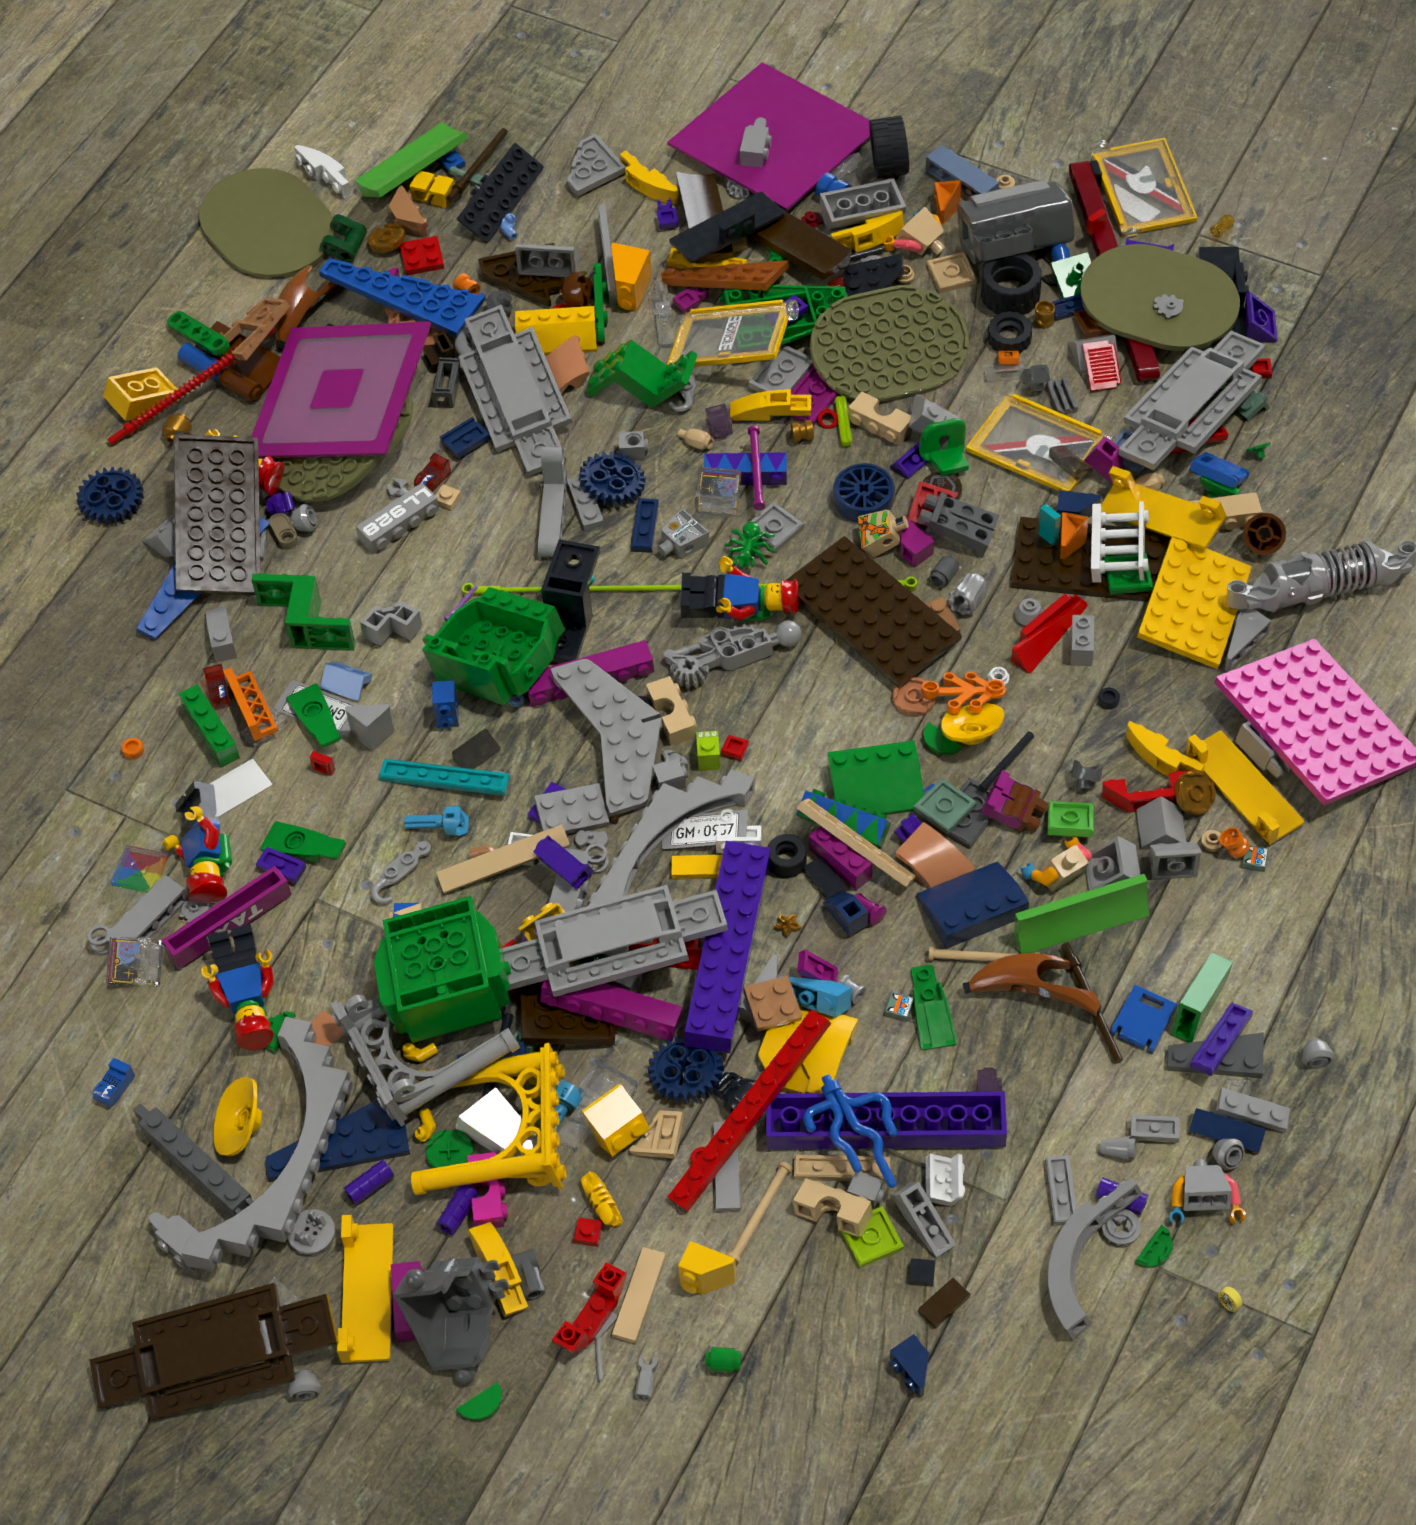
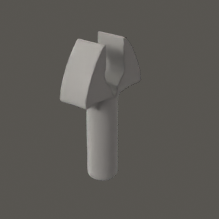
M393 479L394 484L400 487V489L393 488L390 484H387L392 499L408 492L406 488L409 487V484L406 480Z

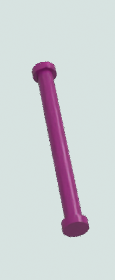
M752 425L747 430L751 443L755 497L753 508L760 511L766 507L762 492L758 440L760 428Z

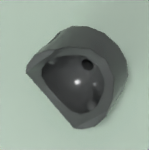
M493 291L485 299L488 310L502 305L507 316L513 309L511 304L512 297L506 291Z
M1033 365L1028 369H1024L1022 372L1023 384H1030L1031 391L1044 390V382L1050 381L1048 367L1046 365Z
M1074 759L1071 776L1078 778L1077 787L1092 789L1093 781L1100 782L1103 764L1098 763L1092 767H1084L1078 760Z

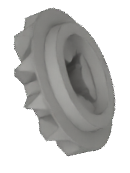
M728 180V183H726L728 193L734 197L746 198L754 194L731 180Z
M1127 1209L1121 1210L1102 1225V1233L1107 1237L1108 1242L1112 1241L1117 1246L1121 1244L1129 1245L1134 1240H1137L1141 1230L1138 1217ZM1126 1223L1125 1230L1127 1232L1121 1230L1115 1233L1117 1229L1115 1224L1121 1226Z

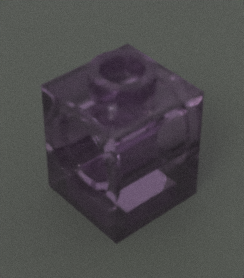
M725 403L705 408L706 422L714 439L733 434L732 420Z

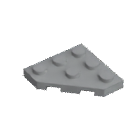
M595 133L579 142L578 151L572 163V170L567 179L568 186L577 196H580L624 174L626 166Z

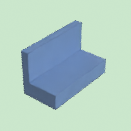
M333 661L325 664L320 688L360 701L363 685L371 682L373 674Z

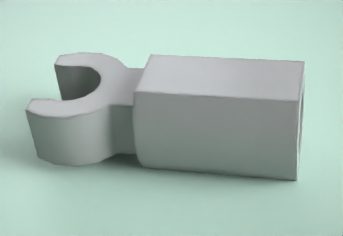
M641 1355L639 1358L641 1371L638 1372L635 1398L650 1401L655 1378L653 1372L658 1367L657 1357H653L652 1364L645 1365L644 1355Z

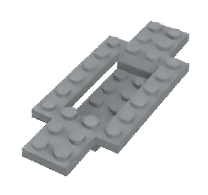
M499 305L465 319L476 349L458 357L496 451L500 452L516 445L527 473L531 476L542 471V447H561L554 430L573 423L533 327L514 334L502 305Z
M1230 331L1214 349L1208 348L1204 352L1190 347L1124 416V423L1137 428V430L1120 446L1118 455L1151 470H1155L1176 446L1195 454L1261 383L1262 376L1248 369L1266 351V345ZM1224 383L1229 384L1188 427V421Z
M664 885L536 920L534 922L538 939L503 948L505 962H509L512 972L511 975H508L510 983L508 990L549 979L553 996L556 997L688 961L689 958L684 942L728 930L717 890L672 902L668 886ZM659 938L660 943L578 966L570 967L569 962L647 940Z

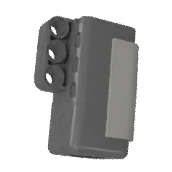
M1045 180L1003 188L970 196L968 201L957 203L960 243L962 249L974 265L1015 254L1049 248L1058 244L1070 243L1074 239L1072 201L1059 183L1055 181L1046 183Z

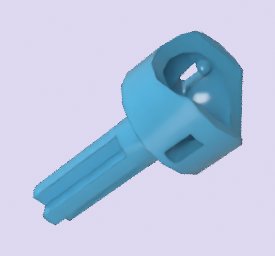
M447 806L444 810V815L406 816L404 823L406 829L444 828L446 835L460 836L468 832L469 817L459 806Z
M563 1080L559 1081V1085H556V1091L559 1096V1105L556 1106V1111L559 1115V1126L567 1110L578 1111L583 1101L578 1088Z

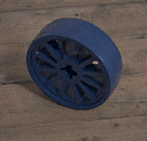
M860 463L845 468L837 475L833 485V502L837 511L844 518L858 523L859 516L883 510L890 511L893 507L895 485L892 477L885 469L874 464Z

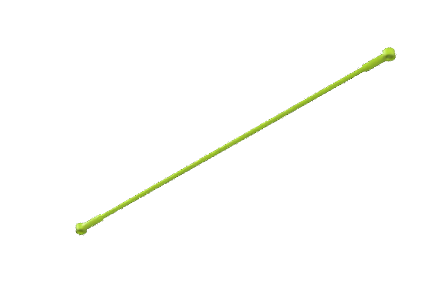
M915 577L898 580L911 592L917 589V579ZM466 583L462 586L464 597L469 592L467 590H471L474 587L472 583ZM759 584V589L761 586L766 588L767 584ZM682 585L589 586L590 591L682 590ZM478 586V589L470 598L474 595H482L488 587L508 593L541 592L542 587Z

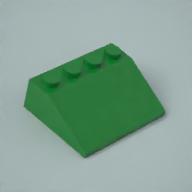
M915 740L827 752L828 771L833 796L845 800V805L853 807L854 804L866 808L865 812L872 815L875 811L884 815L914 811V805L924 796Z

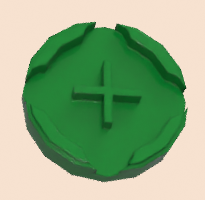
M456 1129L439 1131L431 1137L426 1146L427 1161L432 1169L468 1163V1155H473L474 1153L469 1137Z

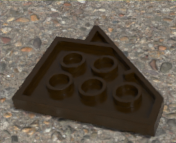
M515 251L478 259L482 278L546 306H552L549 294L559 292L565 280L564 277L518 274Z
M542 981V984H530L520 987L521 1042L524 1041L525 1044L615 1045L614 1024L540 1002L544 981Z

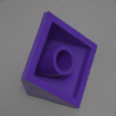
M1251 292L1246 293L1244 305L1246 337L1260 343L1277 342L1275 310Z

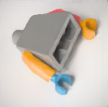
M1201 1159L1195 1161L1193 1166L1186 1167L1185 1175L1180 1176L1173 1185L1171 1206L1174 1207V1211L1169 1216L1170 1224L1172 1225V1218L1178 1216L1181 1218V1226L1183 1225L1184 1214L1181 1212V1207H1184V1211L1230 1209L1231 1205L1230 1223H1235L1234 1214L1240 1216L1242 1223L1246 1213L1242 1208H1239L1241 1200L1237 1183L1227 1174H1224L1220 1166L1207 1165V1162Z

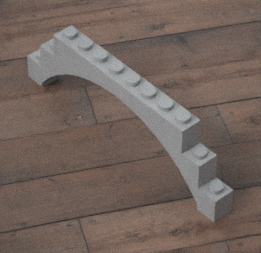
M730 769L727 776L724 775L720 784L697 776L693 783H689L686 792L663 783L661 788L654 792L650 806L645 807L643 810L642 819L639 824L636 823L634 825L631 837L623 843L618 858L615 857L613 859L609 873L602 877L598 891L591 895L588 906L627 896L638 870L647 857L665 837L678 828L685 815L711 813L737 805L746 807L755 792V778ZM626 946L596 955L600 960L628 952ZM642 973L607 982V984L636 993L642 983Z
M285 1017L277 1035L281 1049H286L297 1063L303 1075L306 1088L304 1127L292 1157L275 1182L250 1206L215 1227L198 1234L190 1233L182 1251L186 1266L213 1272L216 1264L221 1262L223 1251L249 1257L252 1249L257 1247L259 1237L285 1243L288 1234H292L296 1215L302 1211L303 1198L311 1189L313 1174H316L319 1170L321 1155L327 1151L328 1138L336 1129V1119L339 1114H342L346 1095H350L353 1085L348 1071L333 1068L334 1057L331 1054L330 1047L315 1044L316 1032H314L312 1022Z

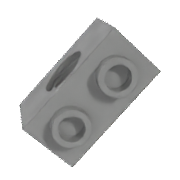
M1073 615L1071 626V665L1092 666L1094 654V616Z

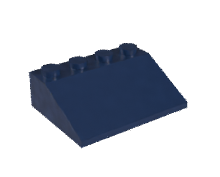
M998 861L916 894L945 949L1015 922V913L1029 909V901L1020 885Z

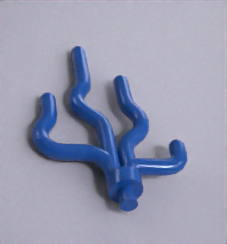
M830 1074L823 1076L821 1079L824 1085L821 1090L826 1100L811 1106L804 1113L803 1121L807 1131L814 1132L816 1130L813 1116L831 1109L834 1115L829 1133L831 1141L846 1154L854 1172L859 1173L862 1170V1165L855 1151L839 1135L844 1113L849 1125L855 1132L871 1138L874 1144L873 1156L889 1188L896 1187V1180L883 1156L884 1144L882 1137L876 1130L860 1124L851 1108L860 1107L873 1101L880 1103L882 1106L881 1118L888 1134L891 1137H895L898 1131L891 1118L892 1106L889 1099L879 1092H870L857 1098L848 1097L843 1092L838 1080H832Z

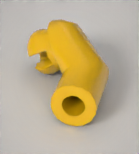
M406 1043L402 1048L404 1057L416 1062H423L438 1053L434 1043L423 1049L415 1048L412 1043Z
M424 1108L419 1112L423 1124L421 1127H418L419 1130L414 1132L415 1137L421 1142L429 1140L436 1129V1123L429 1108Z

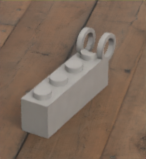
M591 844L585 851L564 848L582 864H589L594 871L592 874H601L608 868L607 850L601 844ZM593 849H600L604 853H594L588 856L589 852ZM605 862V864H604V866H603L602 868H600V869H594V868H593V865H598V864H601V863ZM557 874L549 903L560 904L565 912L583 908V895L588 893L589 880L587 879L576 890Z
M164 875L154 883L152 889L145 896L138 899L136 905L130 911L123 914L121 920L114 927L109 929L105 925H96L89 930L88 939L94 953L100 956L110 954L112 952L113 939L141 941L143 947L181 909L184 902L189 900L185 888ZM98 930L107 932V934H100L92 939V935ZM107 943L109 944V948L106 950L96 949V946L100 947Z

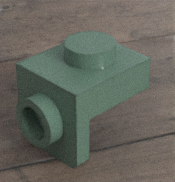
M1253 390L1236 409L1249 421L1263 407L1266 410L1270 407L1266 403L1268 398L1261 391L1256 393Z

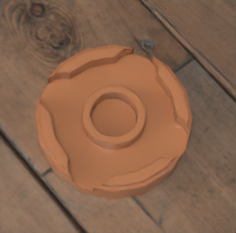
M913 677L900 688L897 686L894 688L893 703L900 713L906 716L918 717L932 710L936 699L926 700L921 694L922 684L927 680Z

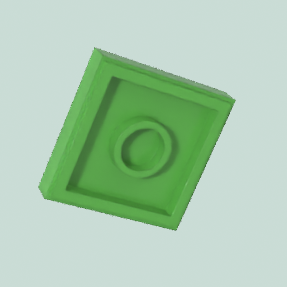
M1049 801L1048 835L1093 837V803Z

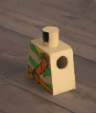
M889 510L859 516L861 547L871 559L895 547L900 543L899 531L909 527L906 517L902 516L896 519Z

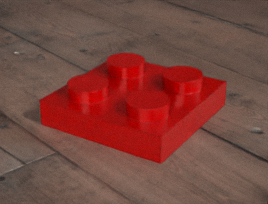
M438 236L406 241L400 246L406 276L445 269Z

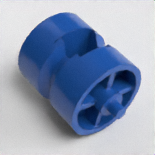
M825 173L818 180L815 193L820 197V193L852 186L843 180H837V177L830 173Z

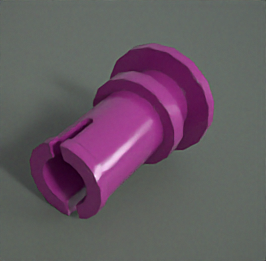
M857 893L855 895L856 898L868 911L869 923L871 925L879 924L885 917L887 908L883 905L879 906L876 902L872 903L862 893Z

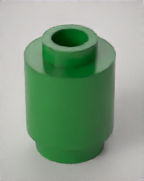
M711 1347V1352L706 1351L705 1366L710 1367V1372L734 1373V1371H740L741 1351H735V1348Z

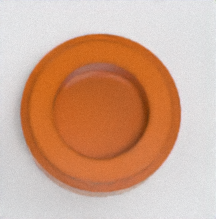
M129 738L122 743L121 750L125 758L135 760L143 755L144 746L140 739Z

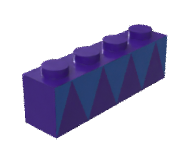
M787 452L760 453L762 485H787ZM704 453V471L741 474L740 485H754L751 453Z

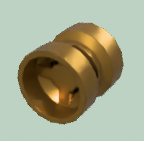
M1042 300L1036 304L1034 323L1037 327L1045 329L1054 324L1055 306L1052 302Z
M805 420L801 425L798 422H791L793 442H800L801 439L814 440L812 420Z

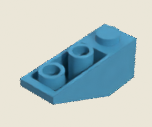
M789 977L799 1006L833 1017H838L851 1008L852 987L828 980Z

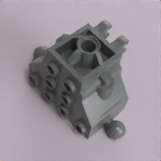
M479 1257L449 1258L448 1260L433 1262L431 1267L423 1272L419 1269H411L402 1278L393 1294L433 1371L456 1369L455 1377L460 1384L466 1385L474 1380L475 1371L472 1367L482 1362L489 1350L490 1317L494 1310L493 1304L496 1299L505 1298L506 1295L503 1290L510 1289L506 1279L491 1281L496 1278L494 1271L500 1270L497 1260L482 1262Z

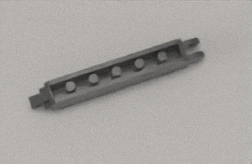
M139 1104L133 1109L135 1116L140 1120L137 1124L140 1126L144 1136L228 1215L234 1217L254 1202L248 1191L158 1108L155 1107L148 1111L143 1105Z

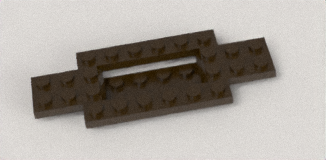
M275 1283L132 1322L136 1341L134 1347L89 1359L99 1409L146 1397L150 1419L157 1420L295 1381L291 1356L339 1342L328 1294L281 1306L277 1286ZM264 1361L263 1363L255 1364V1365L248 1366V1367H245V1368L237 1369V1370L230 1371V1372H227V1373L219 1374V1375H216V1376H212V1377H209V1378L201 1379V1380H198V1381H194V1382H191V1383H187V1384H183V1385H180V1386H176V1387L170 1388V1386H173V1385L181 1384V1383L188 1382V1381H191V1380H195V1379H199V1378L206 1377V1376H209V1375H213V1374H217V1373H220V1372H224V1371H227V1370L235 1369V1368L242 1367V1366H245V1365H249V1364H252V1363Z

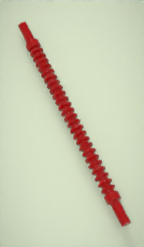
M274 327L272 328V330L267 334V336H266L264 339H266V338L269 337L271 334H273L274 332H276V330H275ZM230 350V354L226 353V357H221L220 361L216 360V364L212 363L211 367L207 366V370H202V374L197 373L198 376H193V380H188L187 384L183 383V387L179 386L178 390L174 389V393H169V397L164 396L165 399H160V403H155L154 407L150 406V410L146 409L145 413L141 412V416H136V420L131 419V423H125L123 425L124 428L107 439L108 442L114 445L128 434L132 435L135 433V429H140L139 426H144L145 422L149 423V419L153 420L155 415L159 416V412L163 413V409L168 410L169 405L172 407V403H177L178 399L182 400V396L186 397L188 392L192 393V389L196 390V386L201 387V383L205 384V380H210L211 376L215 377V373L219 374L220 370L224 371V367H229V363L234 364L233 361H238V359L233 356V351Z

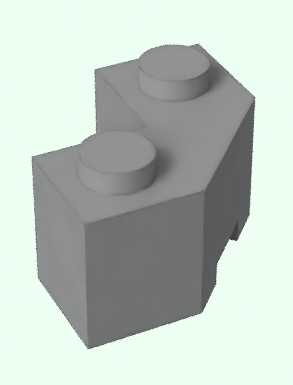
M399 602L387 608H381V606L373 607L361 620L360 625L363 637L381 646L392 632L411 640L422 627L419 610Z

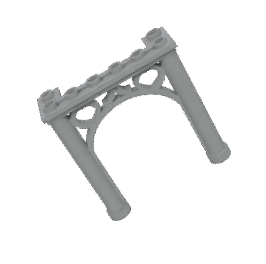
M356 995L348 999L344 1006L341 1002L337 1004L335 1001L330 1003L335 1011L331 1014L337 1025H340L345 1036L348 1037L350 1035L352 1039L349 1041L350 1046L355 1053L359 1052L361 1055L357 1058L364 1070L368 1068L370 1073L367 1074V1077L373 1087L377 1085L376 1094L378 1102L383 1110H386L392 1121L396 1119L401 1126L405 1125L404 1121L408 1119L406 1115L510 1051L513 1053L520 1049L510 1029L507 1028L441 1069L418 1071L407 1067L396 1057L392 1046L394 1024L389 1020L388 1016L385 1022L380 1021L387 1014L385 1010L381 1011L378 997L367 1001L365 996ZM375 1028L383 1029L382 1036L378 1040L371 1041L369 1039L370 1031ZM369 1048H381V1053L378 1056V1058H374ZM386 1068L394 1070L390 1073L388 1081L381 1071ZM402 1076H407V1077H409V1079L405 1078V1079H401V1080H398V1081H397V1079H398L399 1077H402Z

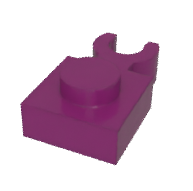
M694 287L693 291L687 288L673 297V304L684 314H687L691 309L701 305L700 300L709 297V290L706 289L701 292L702 287Z

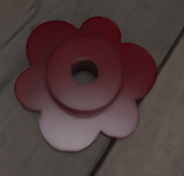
M808 211L801 217V221L813 228H817L818 225L823 223V218L818 212Z

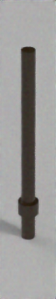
M505 128L498 132L463 177L454 183L452 190L446 196L449 202H452L458 194L465 190V185L507 135L508 131Z
M1070 943L1062 944L1061 948L1064 955L1070 961L1069 971L1073 972L1080 989L1091 991L1081 969L1082 964L1079 957L1075 956ZM1100 1012L1097 1017L1093 1015L1114 1063L1122 1062L1123 1058L1102 1013Z

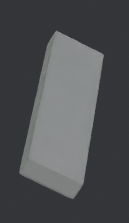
M714 1122V1135L724 1122ZM738 1147L715 1176L716 1212L740 1211Z

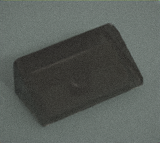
M1065 445L1049 448V458L1076 481L1092 471V468Z
M485 728L453 750L452 757L453 761L460 768L475 769L499 752L501 748Z

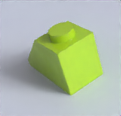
M718 731L696 732L699 771L721 769Z

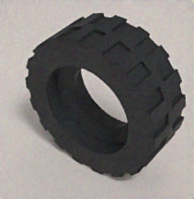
M1008 311L995 315L988 325L989 345L996 351H1019V353H1022L1031 344L1032 323H1030V320L1025 315H1021L1018 312ZM1005 328H1014L1019 330L1020 335L1016 338H1005L1000 335V331Z

